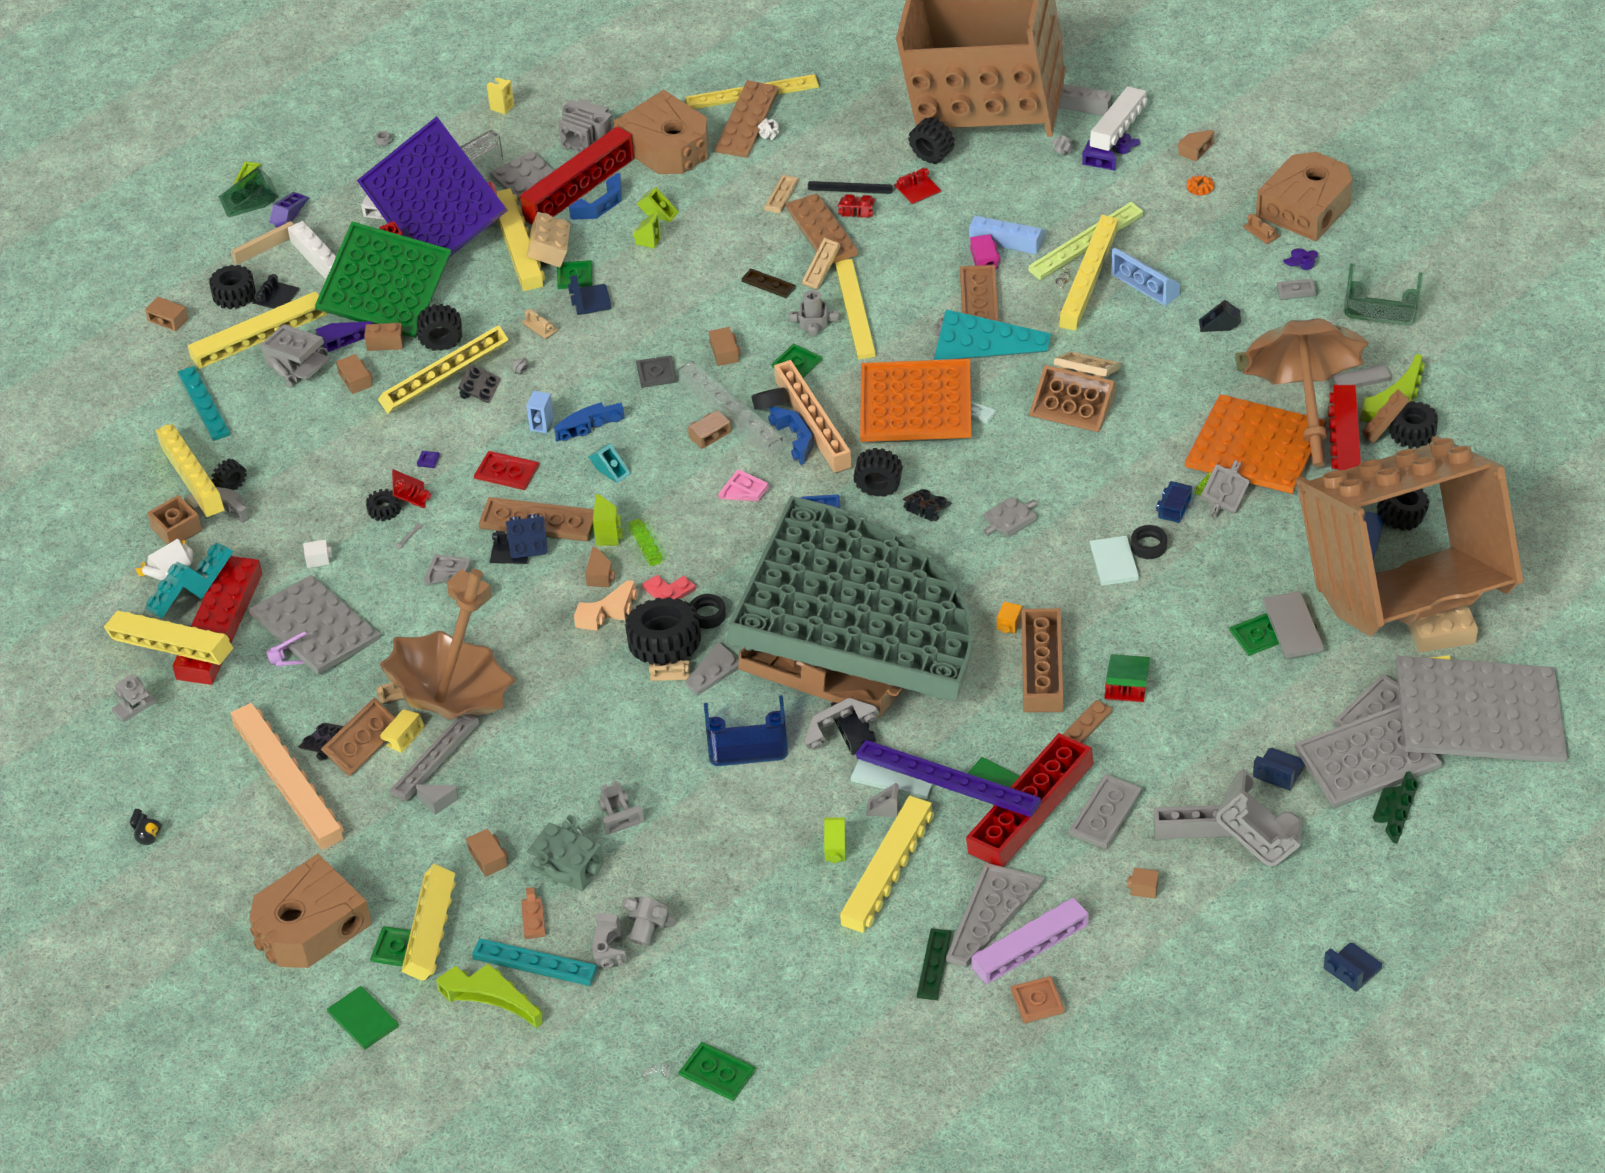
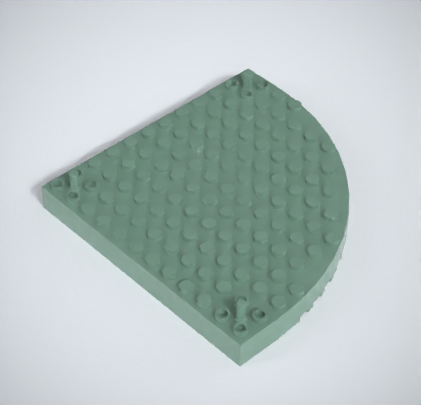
M790 496L729 622L726 643L745 647L749 651L753 649L774 656L808 663L813 666H820L833 671L925 693L926 695H933L937 699L944 698L957 701L970 661L973 625L970 620L971 613L968 606L965 605L964 596L959 593V587L956 582L949 579L947 571L940 564L936 565L932 561L930 554L923 549H917L914 542H907L902 539L903 535L898 532L885 530L882 528V524L866 521L867 518L861 515L859 517L852 516L850 511Z

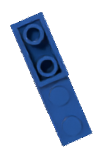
M602 402L571 414L554 427L556 442L566 441L576 436H585L588 433H592L591 427H600L606 423L619 422L625 419L622 403L604 407Z

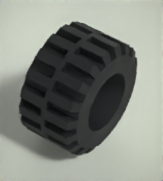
M930 117L924 118L911 130L908 141L912 151L918 158L928 163L937 164L954 149L955 138L952 136L953 133L949 130L950 128L944 122Z
M223 266V268L213 272L212 277L209 279L213 301L217 306L221 305V308L227 307L232 309V307H235V309H239V306L242 305L244 307L246 302L251 303V299L255 298L256 289L253 275L245 266Z
M433 304L432 307L427 306L425 310H421L420 315L417 317V335L421 345H425L427 349L431 348L432 351L451 349L450 347L457 346V343L462 338L460 313L455 308H451L450 305L443 306V304Z
M1420 401L1408 402L1390 423L1389 434H1391V439H1395L1394 442L1396 444L1401 443V447L1407 445L1408 449L1430 444L1432 442L1431 437L1436 436L1438 415L1435 413V409L1430 408L1428 404H1423Z
M883 448L867 449L866 452H862L857 458L853 476L856 487L861 489V492H866L870 496L885 497L887 494L892 495L894 491L898 490L903 470L902 461L898 459L896 454L893 455L890 450L885 451Z
M1421 488L1379 501L1377 513L1381 516V520L1386 522L1385 524L1393 526L1392 528L1412 530L1413 527L1417 528L1422 523L1428 510L1430 501L1427 498V493H1424V490Z

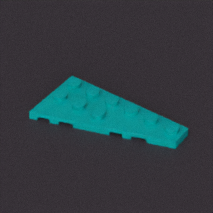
M946 309L934 360L1047 352L1051 333Z

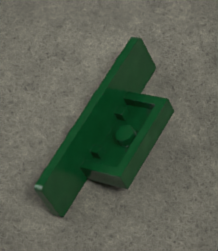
M1410 771L1405 773L1401 786L1383 788L1373 815L1375 822H1388L1385 832L1391 841L1396 844L1402 835L1404 824L1418 789V781Z

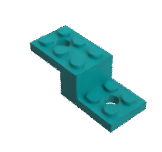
M216 542L209 547L207 556L199 562L196 572L179 562L172 564L168 569L166 578L158 584V590L154 596L152 595L147 600L145 609L163 618L182 588L202 599L234 551Z

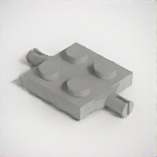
M1234 460L1231 469L1216 464L1200 498L1213 505L1209 512V515L1212 517H1217L1220 509L1235 513L1250 480L1237 473L1241 466V462L1237 464V460Z
M1014 497L1007 499L983 514L984 519L990 523V526L983 529V533L988 536L997 531L1006 537H1010L1037 520V514L1031 511V509L1037 507V502L1032 499L1030 502L1023 504Z

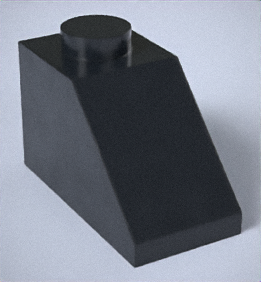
M1226 300L1199 319L1200 332L1231 331L1241 323L1240 310Z

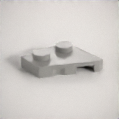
M434 554L424 578V584L432 585L447 582L461 569L469 572L472 565L471 559Z

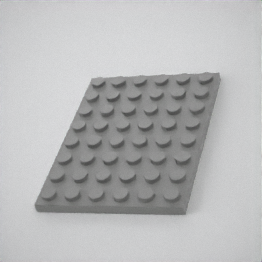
M1396 656L1395 664L1405 752L1541 762H1566L1567 752L1554 667Z

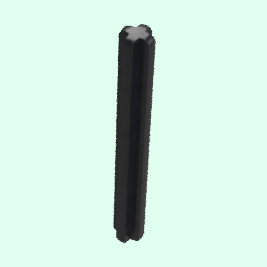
M808 182V190L886 194H891L893 191L891 184Z

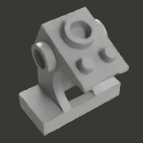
M133 673L117 682L114 690L116 697L119 699V704L111 709L123 723L156 703L155 699L144 689L142 680L138 676L135 677ZM136 703H139V704H140L139 706L135 707L134 709H131V707L129 706L130 704H131L132 706L136 705Z
M614 781L610 786H607V784L602 786L598 803L601 811L605 810L608 815L602 818L603 829L606 835L644 822L643 810L640 805L628 808L626 803L629 802L626 791H622L621 782L617 783ZM622 808L623 811L615 814L612 812L614 809Z
M597 912V927L592 944L597 967L610 968L615 964L622 966L625 962H628L626 951L610 947L614 939L621 940L623 936L618 915Z

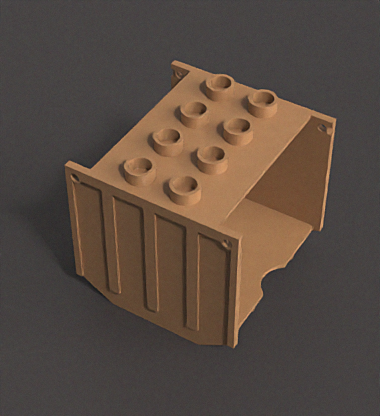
M1055 0L905 1L896 42L916 126L924 118L930 117L944 122L949 128L1045 123L1047 137H1053L1066 74V66H1064L1062 33Z
M1435 436L1431 437L1432 442L1429 445L1416 449L1400 450L1393 456L1379 460H1367L1356 467L1325 473L1323 477L1310 481L1304 477L1296 478L1316 589L1318 592H1322L1336 616L1371 637L1382 626H1385L1384 623L1398 619L1410 625L1414 620L1467 604L1471 606L1482 596L1481 593L1497 589L1505 594H1509L1518 584L1523 583L1503 465L1472 452L1470 446L1454 444L1452 438ZM1439 483L1451 548L1407 561L1402 566L1392 570L1375 572L1367 525L1363 516L1365 513L1361 507Z

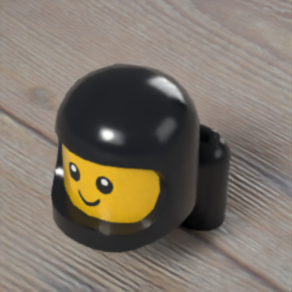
M134 809L130 819V825L135 830L134 838L142 845H151L155 842V837L161 830L162 824L157 820L147 819V815L143 814L142 810Z

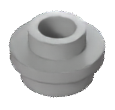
M380 131L376 134L375 143L377 145L385 146L392 141L391 135L387 131Z
M518 358L513 364V372L521 375L523 371H526L529 367L527 359Z

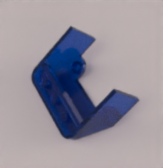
M783 695L779 696L780 711L768 713L765 717L766 724L726 728L724 719L709 717L708 702L704 703L709 762L714 766H728L785 759L788 756V742Z

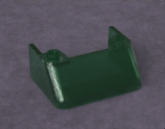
M1350 263L1344 304V313L1347 317L1407 326L1416 321L1424 272H1419L1417 289H1407L1403 293L1402 301L1400 302L1366 297V286L1362 282L1353 281L1356 263Z

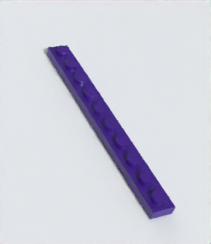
M865 740L856 752V757L859 760L1029 817L1033 816L1041 804L1039 797Z

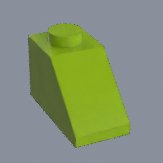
M657 187L646 192L636 203L646 215L650 216L658 212L659 219L671 222L679 213Z
M658 212L641 221L639 226L634 229L633 238H635V245L655 249L661 239Z
M824 817L825 861L832 863L846 861L845 817Z

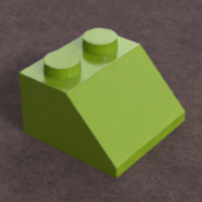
M595 494L593 526L596 546H619V539H623V528H619L621 526V515H618L615 505L600 494Z

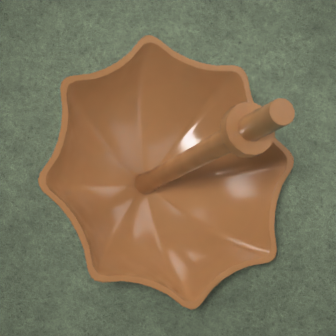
M1321 318L1291 320L1281 327L1262 334L1246 351L1249 362L1242 372L1245 375L1264 378L1272 385L1303 382L1308 428L1304 430L1303 437L1304 441L1310 442L1313 467H1323L1325 465L1322 441L1327 438L1326 429L1319 425L1313 382L1328 381L1344 370L1363 365L1364 361L1361 355L1364 348L1369 344L1368 341L1356 332L1339 325H1334Z
M471 570L466 590L459 592L457 595L456 604L460 608L453 637L443 631H435L420 637H394L393 651L387 659L380 663L383 672L390 681L402 690L403 696L409 705L417 709L434 712L448 720H453L463 715L489 714L503 708V695L506 689L516 681L513 676L499 666L490 648L463 642L471 613L477 611L481 605L482 600L477 595L483 576L481 570Z

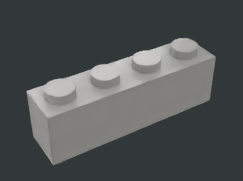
M1063 84L1059 108L1104 116L1112 106V92Z
M1220 805L1154 808L1153 825L1155 839L1227 837L1232 835L1217 822L1216 814Z

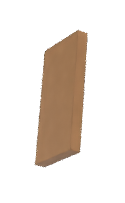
M374 697L321 750L342 771L351 776L386 742L381 739L380 735L396 717Z

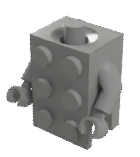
M285 324L260 344L267 366L274 369L282 378L284 377L286 379L285 385L289 388L293 386L290 381L297 383V377L308 380L330 360L327 356V349L319 348L324 343L322 337Z

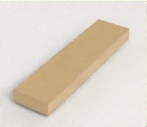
M290 221L231 250L234 263L238 265L290 239L288 227L294 224Z

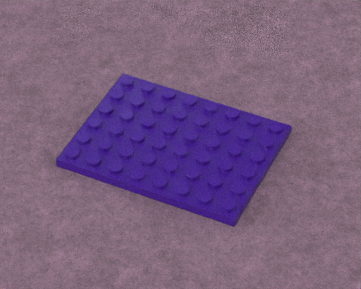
M437 116L357 180L386 222L395 221L403 234L402 236L451 249L450 257L508 211Z

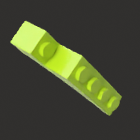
M1415 354L1410 367L1395 384L1370 398L1365 397L1361 422H1371L1377 415L1378 410L1387 403L1389 397L1397 389L1410 399L1409 402L1415 401L1413 398H1417L1419 389L1416 386H1420L1422 375L1419 374H1423L1425 363L1422 362L1423 355Z
M489 963L471 976L465 970L461 971L455 965L436 979L438 991L450 1002L462 1000L487 1003L517 1014L535 1028L543 1024L541 1009L537 1005H532L524 993L517 991L515 985L510 980L507 981L500 970L494 969Z

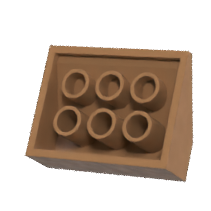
M1044 365L1029 416L1099 432L1113 404L1117 386L1115 381Z

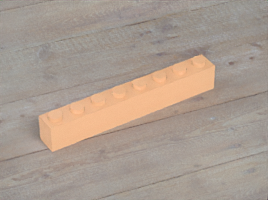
M789 360L774 365L775 382L779 388H785L788 402L812 433L813 441L833 472L836 473L851 468V451L792 361Z

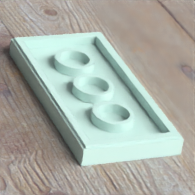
M858 760L851 776L852 782L886 789L897 783L899 785V793L922 799H928L934 785L862 760Z

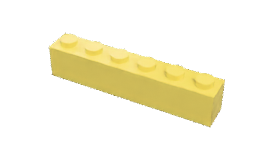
M434 863L424 874L401 971L419 980H426L429 975L432 976L437 968L435 960L441 950L439 943L444 936L443 926L448 919L446 912L452 902L450 895L456 884L454 882V872Z

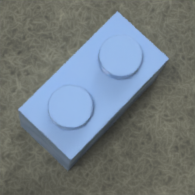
M533 391L526 405L530 431L548 433L554 420L551 393Z

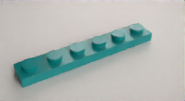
M195 366L177 371L212 440L216 441L230 436V432Z
M479 938L472 953L474 960L591 986L597 972V965L481 938Z

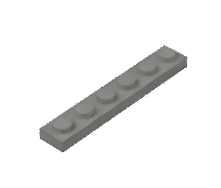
M471 715L458 717L390 789L391 795L407 801L417 791L416 785H422L479 724L478 718Z

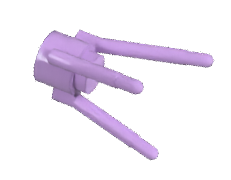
M304 631L266 650L270 664H276V667L304 664L302 660L282 661V659H285L283 652L289 650L286 646L307 633Z

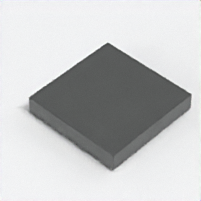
M671 355L636 360L641 388L677 383Z

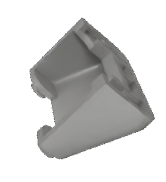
M1243 768L1233 778L1217 810L1216 819L1225 830L1267 866H1275L1301 846L1302 820L1289 811L1282 812L1277 817L1270 813L1248 793L1254 785V779Z

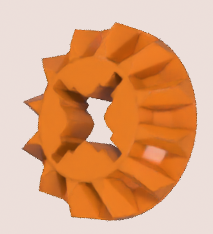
M1198 174L1197 177L1192 176L1191 179L1187 180L1186 188L1194 195H1207L1213 191L1214 182L1212 178Z

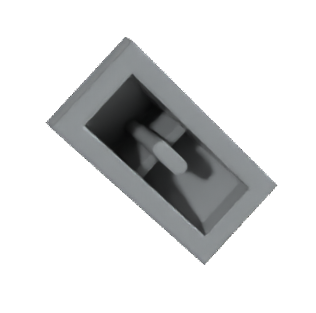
M894 783L868 799L866 815L897 817L900 802L899 785Z
M416 785L418 799L435 815L457 801L459 797L456 785Z

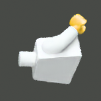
M176 539L149 555L147 560L148 566L142 562V568L136 567L135 570L139 576L147 575L161 581L168 575L170 566L176 562L191 568L193 550L186 545L185 540H182L181 544L179 539Z

